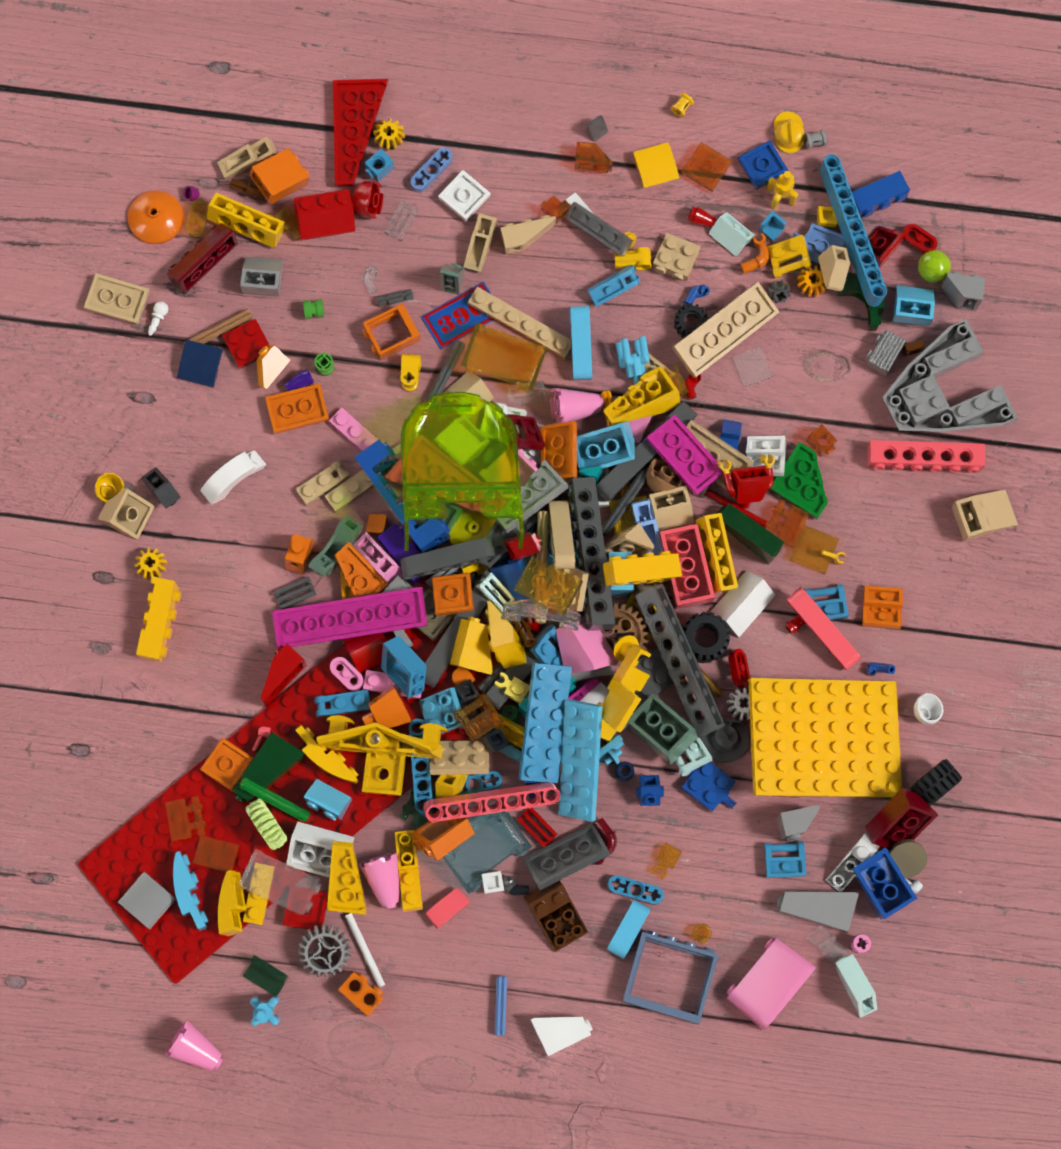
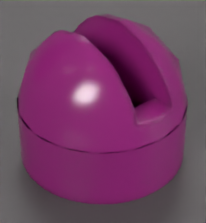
M186 186L184 188L183 196L185 200L194 201L199 198L198 188L194 186Z

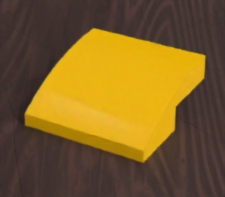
M669 142L633 152L643 188L679 179Z

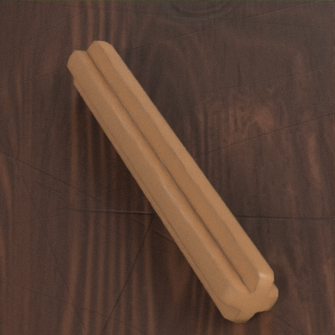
M245 309L188 340L205 344L250 320L252 314L248 309Z

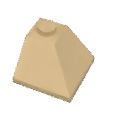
M124 488L106 502L98 520L138 540L155 506L129 489Z

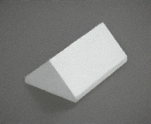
M747 570L738 579V588L728 591L711 610L714 616L717 617L719 615L722 617V621L725 620L727 623L726 627L738 638L776 596L763 578Z

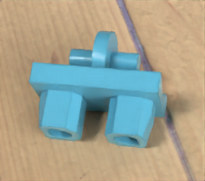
M614 734L611 741L603 739L607 744L602 748L600 747L599 764L603 761L607 765L612 761L615 764L620 763L618 756L622 754V751L619 748L624 743L620 735L616 736Z

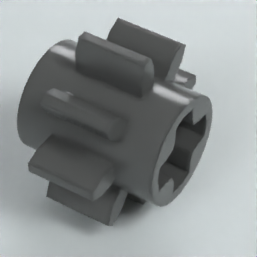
M782 279L781 281H773L771 286L767 287L769 291L768 296L770 299H774L775 304L785 302L791 296L789 284H784Z

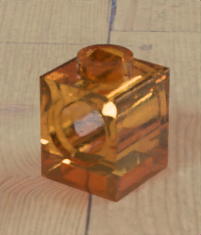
M821 424L807 437L806 442L822 457L824 454H831L836 449L837 439ZM825 439L828 444L823 446L819 444L818 440Z

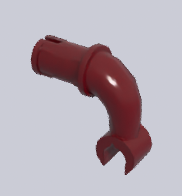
M601 818L594 826L604 838L603 841H605V845L611 855L617 846L616 831H613L605 820ZM605 858L601 859L596 865H601Z

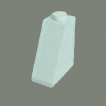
M854 955L840 958L835 963L836 970L858 1016L861 1018L878 1010L876 993Z

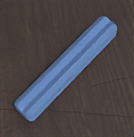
M497 976L494 1033L497 1036L505 1035L506 976Z

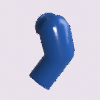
M706 285L691 287L684 303L689 306V303H694L696 298L707 296L710 292L709 287Z
M871 662L867 665L866 673L870 676H874L876 672L894 674L896 668L892 664Z

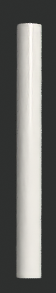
M352 913L345 916V919L378 988L385 985L384 980Z

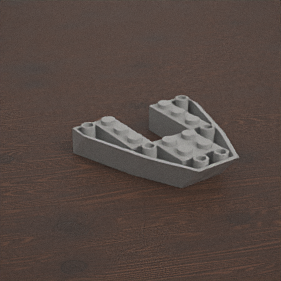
M967 319L948 327L905 368L883 396L899 431L945 432L1014 424L1018 419L1001 385L952 407L949 406L935 378L979 359L984 352Z

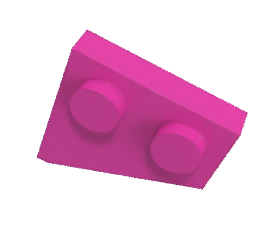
M596 678L588 679L577 692L570 694L568 699L580 701L600 683Z

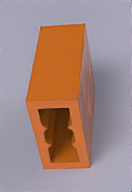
M287 148L252 166L250 177L271 205L307 186L309 173L305 167L301 166L297 155Z

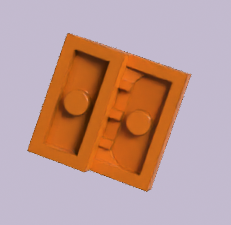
M865 585L862 626L901 629L903 588Z

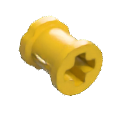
M681 93L679 100L670 109L675 115L683 118L688 107L694 104V100L686 93Z

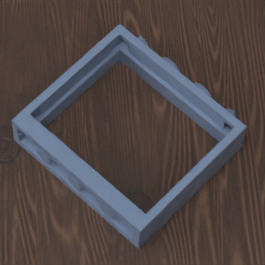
M647 930L646 933L642 932L622 1002L699 1025L719 955L715 954V950L704 947L702 950L695 948L696 944L685 941L682 944L676 942L677 938L666 935L665 938L658 937V933ZM646 941L710 960L695 1014L630 995Z

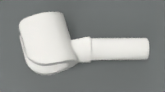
M906 879L914 893H918L922 889L923 885L917 879L912 883Z

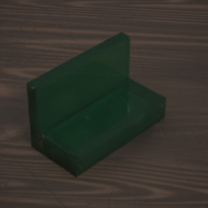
M254 955L243 977L272 995H279L289 976Z

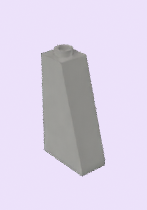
M784 892L782 896L779 895L776 907H779V913L847 933L859 893Z

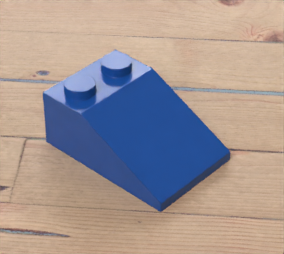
M886 848L852 868L869 903L880 920L888 918L918 899Z

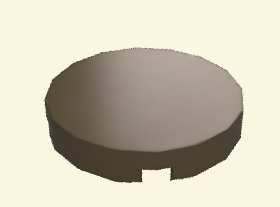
M901 840L892 846L893 848L889 850L891 857L905 878L918 875L927 864V854L924 847L914 840Z

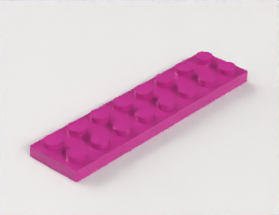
M422 587L272 611L277 649L281 645L285 646L286 644L291 647H299L428 626Z

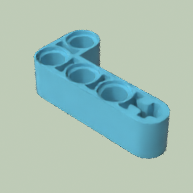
M569 306L573 380H591L589 306Z

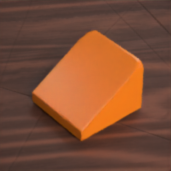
M369 514L365 533L382 534L386 529L388 516L384 514Z

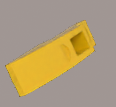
M301 725L296 729L298 735L307 744L302 751L314 764L340 780L353 784L359 782L356 778L358 776L357 772L352 766L348 768L343 763L346 759L339 751L335 753L331 750L326 755L325 752L328 750L314 741L313 737L315 735L308 727L304 729Z
M414 830L395 832L403 912L423 910L417 850L413 844L415 840L412 836Z

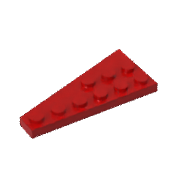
M388 79L333 80L335 187H354L388 85Z

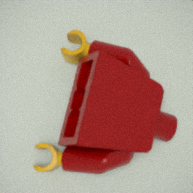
M762 454L760 456V462L765 464L763 466L732 469L731 473L729 472L731 469V462L725 459V467H723L721 461L717 462L718 468L724 472L722 477L727 492L743 509L749 508L752 502L762 501L766 492L773 486V468H771V465L774 464L775 458L768 454V460L766 455Z

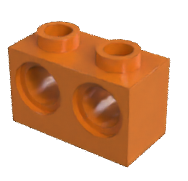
M353 972L338 990L369 1017L384 1000L381 996L383 992L376 985L373 988L366 982L369 979L361 972L358 975ZM352 981H359L361 984L357 992L350 990ZM368 994H373L376 998L372 1005H367L364 1001L365 996Z

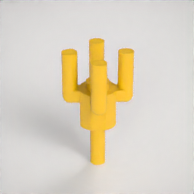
M785 171L784 174L779 176L778 180L772 177L768 181L767 192L771 193L773 190L775 192L771 202V209L773 210L778 208L781 198L790 197L789 205L794 206L796 204L798 192L793 190L794 175L790 171Z

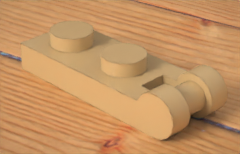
M340 460L335 461L330 467L296 489L306 506L351 476L347 470H344ZM335 471L339 474L336 478L332 475Z

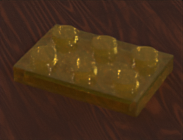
M532 556L514 591L565 616L583 581L560 569H554V566Z

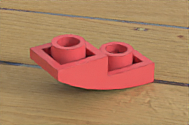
M457 887L429 909L425 915L439 929L450 921L455 914L468 906L470 901Z

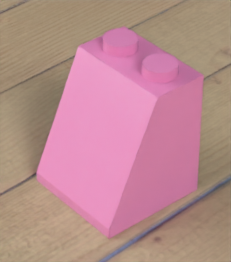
M584 618L563 623L562 628L555 629L563 665L572 666L571 674L619 663L601 630L588 631Z

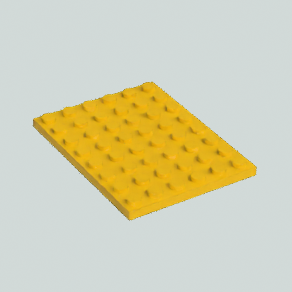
M748 679L753 796L893 798L900 791L902 780L896 681Z

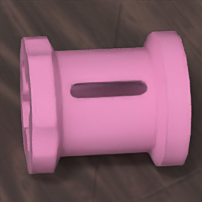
M863 934L854 937L851 942L852 950L859 954L868 951L871 947V940ZM859 939L865 942L863 949L862 947H857Z

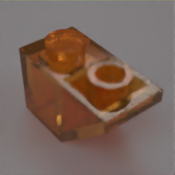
M577 142L576 170L580 172L597 171L602 174L612 172L613 162L596 143Z

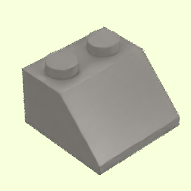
M819 805L780 813L776 818L781 839H787V842L799 840L819 811Z

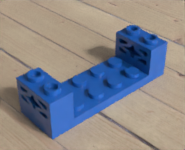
M379 439L355 456V459L423 553L432 551L450 538L448 534L450 529L442 518L438 520L435 516L421 526L412 517L408 518L409 511L401 501H396L399 497L390 486H385L388 482L381 474V472L396 462L393 458L396 454L387 442L382 443Z

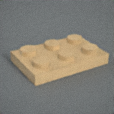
M96 273L84 309L138 325L150 290Z
M440 741V744L443 745L442 759L430 758V775L489 774V749L481 741Z

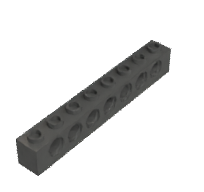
M595 477L572 478L566 492L567 496H570L571 502L569 503V513L573 517L571 529L575 533L574 550L578 554L576 566L577 569L589 574L583 605L585 606L584 623L587 625L588 631L611 630L615 625L611 590L610 586L606 587L603 563L607 561ZM578 497H583L586 502H582ZM581 514L586 515L588 517V520H584L581 517ZM583 533H588L591 538H586ZM586 551L592 552L593 557L588 556ZM588 569L594 570L596 575L590 574ZM591 587L596 588L598 593L592 592ZM593 606H598L601 612L595 611Z
M663 584L656 585L635 595L637 605L643 612L645 623L650 628L653 641L658 646L661 659L666 664L669 677L674 682L677 695L682 700L685 713L689 716L698 738L726 726Z

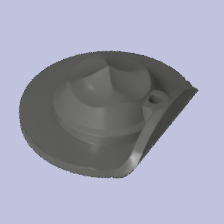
M722 718L726 726L701 736V741L714 760L733 762L742 757L747 751L750 735L745 722Z

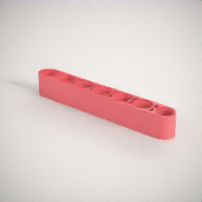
M545 782L431 799L425 802L423 809L429 821L438 822L552 805L559 801L560 792L554 783ZM554 790L552 796H546L547 791ZM529 793H535L533 799H526V796ZM509 796H516L513 802H507ZM490 799H497L494 805L487 804ZM470 802H477L474 808H468ZM452 804L458 805V807H457L456 810H454V811H449V810H448V808H449L450 805H452ZM432 807L438 808V811L434 814L428 813Z

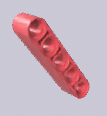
M802 587L786 599L789 605L845 670L850 669L861 659L859 653Z

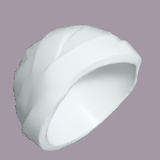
M926 693L916 699L913 709L918 721L923 724H935L941 719L943 705L936 695Z

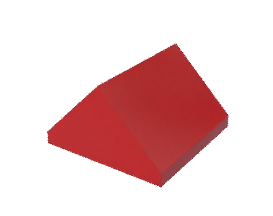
M878 226L868 237L879 269L901 245L905 237L904 233Z
M383 633L343 639L349 655L360 674L382 663L383 643L387 642Z

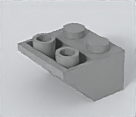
M246 257L241 276L240 287L242 293L280 296L284 260Z
M951 272L946 275L941 289L957 309L976 311L983 300L985 278H980L979 275L975 274L967 276L962 275L960 272Z

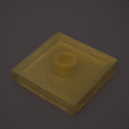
M803 525L789 561L825 575L832 558L822 555L821 551L825 550L834 553L839 539Z

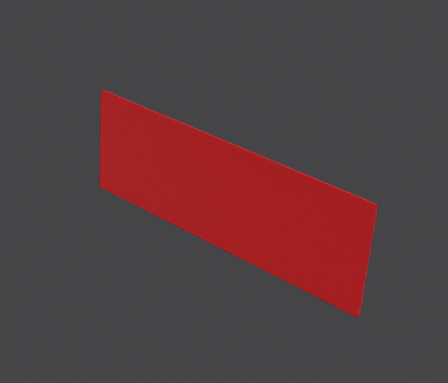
M434 574L425 576L418 583L428 585L425 581ZM420 585V586H418V587H422V588H423V594H424L425 591L427 590V587L424 586V585ZM480 616V623L488 625L487 622ZM450 624L434 642L417 628L404 630L413 644L410 648L424 663ZM393 631L383 633L387 641L396 637ZM345 644L340 646L227 741L254 758L267 740L266 737H263L257 752L252 750L258 737L259 728L265 726L270 727L271 732L302 751L307 744L296 732V729L302 725L304 729L308 727L315 735L313 739L318 744V736L329 734L330 722H327L326 719L330 716L317 717L316 711L318 708L314 697L356 692L348 690L330 670V663L337 657L345 658L356 669ZM490 650L493 670L499 662L496 660L495 652ZM381 664L370 669V671L385 673L381 669ZM449 664L434 688L425 683L421 700L446 689L454 688L456 685L453 683L452 674L459 667ZM338 665L336 669L342 671L344 666ZM469 670L475 679L473 684L480 694L477 699L489 719L494 711L500 714V710L484 698L486 694H483L478 689V686L489 674ZM364 672V673L361 674L362 677H363V685H364V680H365L366 672ZM531 675L525 681L528 685H530ZM351 679L350 683L353 685L356 684L357 679ZM369 691L370 701L382 693ZM400 696L411 721L422 719L425 722L419 704L420 699H408L407 697ZM510 698L503 707L507 704H512L514 700ZM330 702L325 703V709H331ZM371 710L340 715L351 718L354 721V724H348L347 729L364 726L365 723L362 716L370 713ZM465 719V728H456L441 734L440 741H467L475 733ZM410 722L389 729L409 735ZM416 725L413 728L415 733H421L423 730L419 729L421 725ZM327 749L328 751L325 754L327 755L331 750ZM333 750L335 753L339 751L346 759L343 763L348 768L352 766L357 772L358 776L356 778L359 781L357 784L345 782L326 773L305 756L302 761L268 790L309 811L310 816L308 820L303 822L263 800L287 836V842L283 846L272 850L246 812V807L250 803L247 801L244 804L234 798L236 796L234 792L200 770L209 757L208 755L78 863V866L174 984H177L236 935H221L218 928L219 896L227 871L240 872L246 905L254 864L274 866L275 869L267 908L289 891L290 886H295L310 873L286 866L291 837L297 822L353 837L413 787L411 757L406 756L401 796L362 792L367 753ZM419 763L416 766V770L422 772L426 769L427 765ZM383 769L380 772L382 780L388 777L387 769ZM316 779L352 798L341 820L336 818L334 821L326 817L323 810L319 809L317 812L306 804L304 796ZM178 851L182 855H187L191 863L188 865L191 873L195 872L199 880L196 883L198 889L191 893H196L200 904L197 906L200 912L204 911L208 918V922H206L207 928L201 931L198 930L191 914L187 916L182 915L177 902L173 881V866L175 853ZM143 872L147 873L176 898L151 929H148L118 903ZM245 911L240 912L242 929L249 924L243 922Z

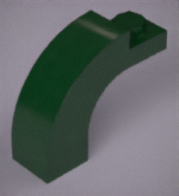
M848 272L842 291H837V296H853L860 299L867 308L868 330L876 331L878 326L881 325V314L878 313H883L885 309L884 299L877 307L867 304L856 273Z

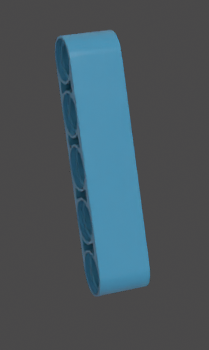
M422 719L412 720L409 724V735L422 739L423 731L415 733L413 728L416 725L426 723ZM411 757L415 807L420 815L426 816L425 812L419 809V805L424 801L427 802L433 799L430 758ZM419 763L427 765L426 769L422 772L416 770V766ZM421 782L428 784V788L425 791L418 790V785ZM432 807L428 811V813L431 814L433 812L434 807Z

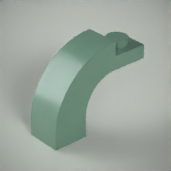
M346 516L338 524L328 544L311 560L308 567L323 577L327 574L330 575L338 567L334 555L348 542L353 545L363 526Z

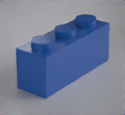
M898 171L853 191L852 195L860 217H868L875 210H884L895 201L897 203L904 201L909 194L910 188L901 171Z

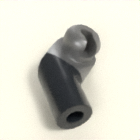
M510 875L503 878V886L510 895L529 894V885L519 886Z

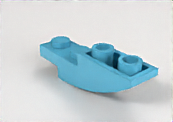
M178 851L175 853L173 866V881L177 902L182 915L187 916L191 914L198 930L201 931L207 928L206 922H208V918L205 912H200L197 906L200 904L196 893H191L198 889L196 883L199 880L195 872L191 873L188 865L191 863L187 855H182Z

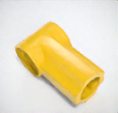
M639 247L634 249V251H627L625 256L614 252L615 269L625 268L628 265H633L637 270L651 269V249Z

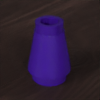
M308 369L300 370L284 382L288 391L311 386L310 384L314 383Z

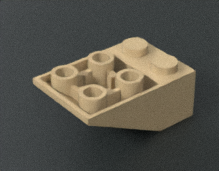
M1006 490L955 501L951 506L964 542L1018 525Z

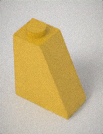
M469 617V620L461 619L450 664L492 675L487 625L481 624L480 619Z

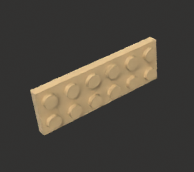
M756 282L672 348L692 377L695 378L772 319L779 311L760 283Z

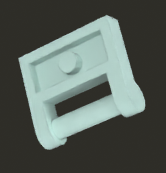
M697 738L684 751L690 763L685 764L681 756L675 760V763L679 767L681 776H686L691 771L712 761V757L701 739Z

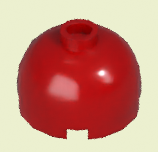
M364 181L355 187L351 193L353 208L358 215L376 219L375 215L381 213L384 194L380 193L379 188H382L380 182Z

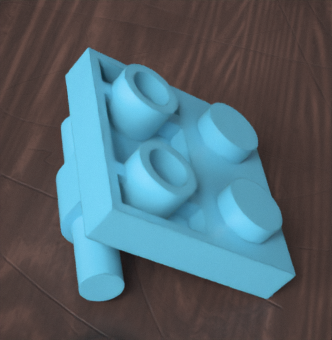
M455 688L446 689L419 701L425 723L440 724L447 728L448 732L456 728L462 729L466 727Z

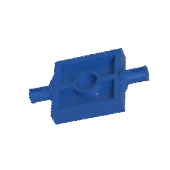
M711 761L691 771L687 781L681 788L711 813L722 802L731 809L737 803L728 796L730 789L736 781Z

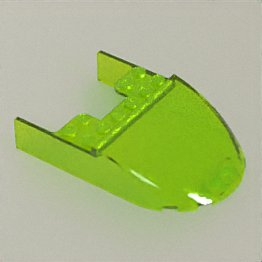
M441 393L432 396V399L424 403L420 402L411 410L407 419L404 420L401 430V492L404 551L409 550L408 520L438 518L442 512L441 503L480 502L481 514L487 518L516 519L518 549H522L524 524L517 435L511 418L506 416L498 404L493 401L488 402L480 398V395L473 393Z

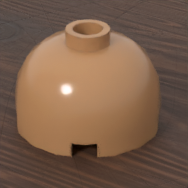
M655 458L646 470L647 485L655 493L669 491L683 484V481L662 458L660 460Z

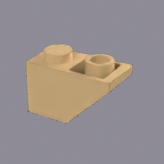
M831 245L818 256L826 289L842 291L850 261L846 248Z

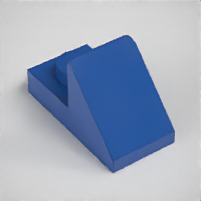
M724 419L722 423L720 439L736 450L738 449L742 423Z

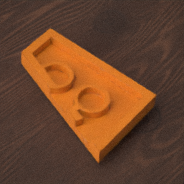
M350 542L334 555L354 598L378 594L389 584Z

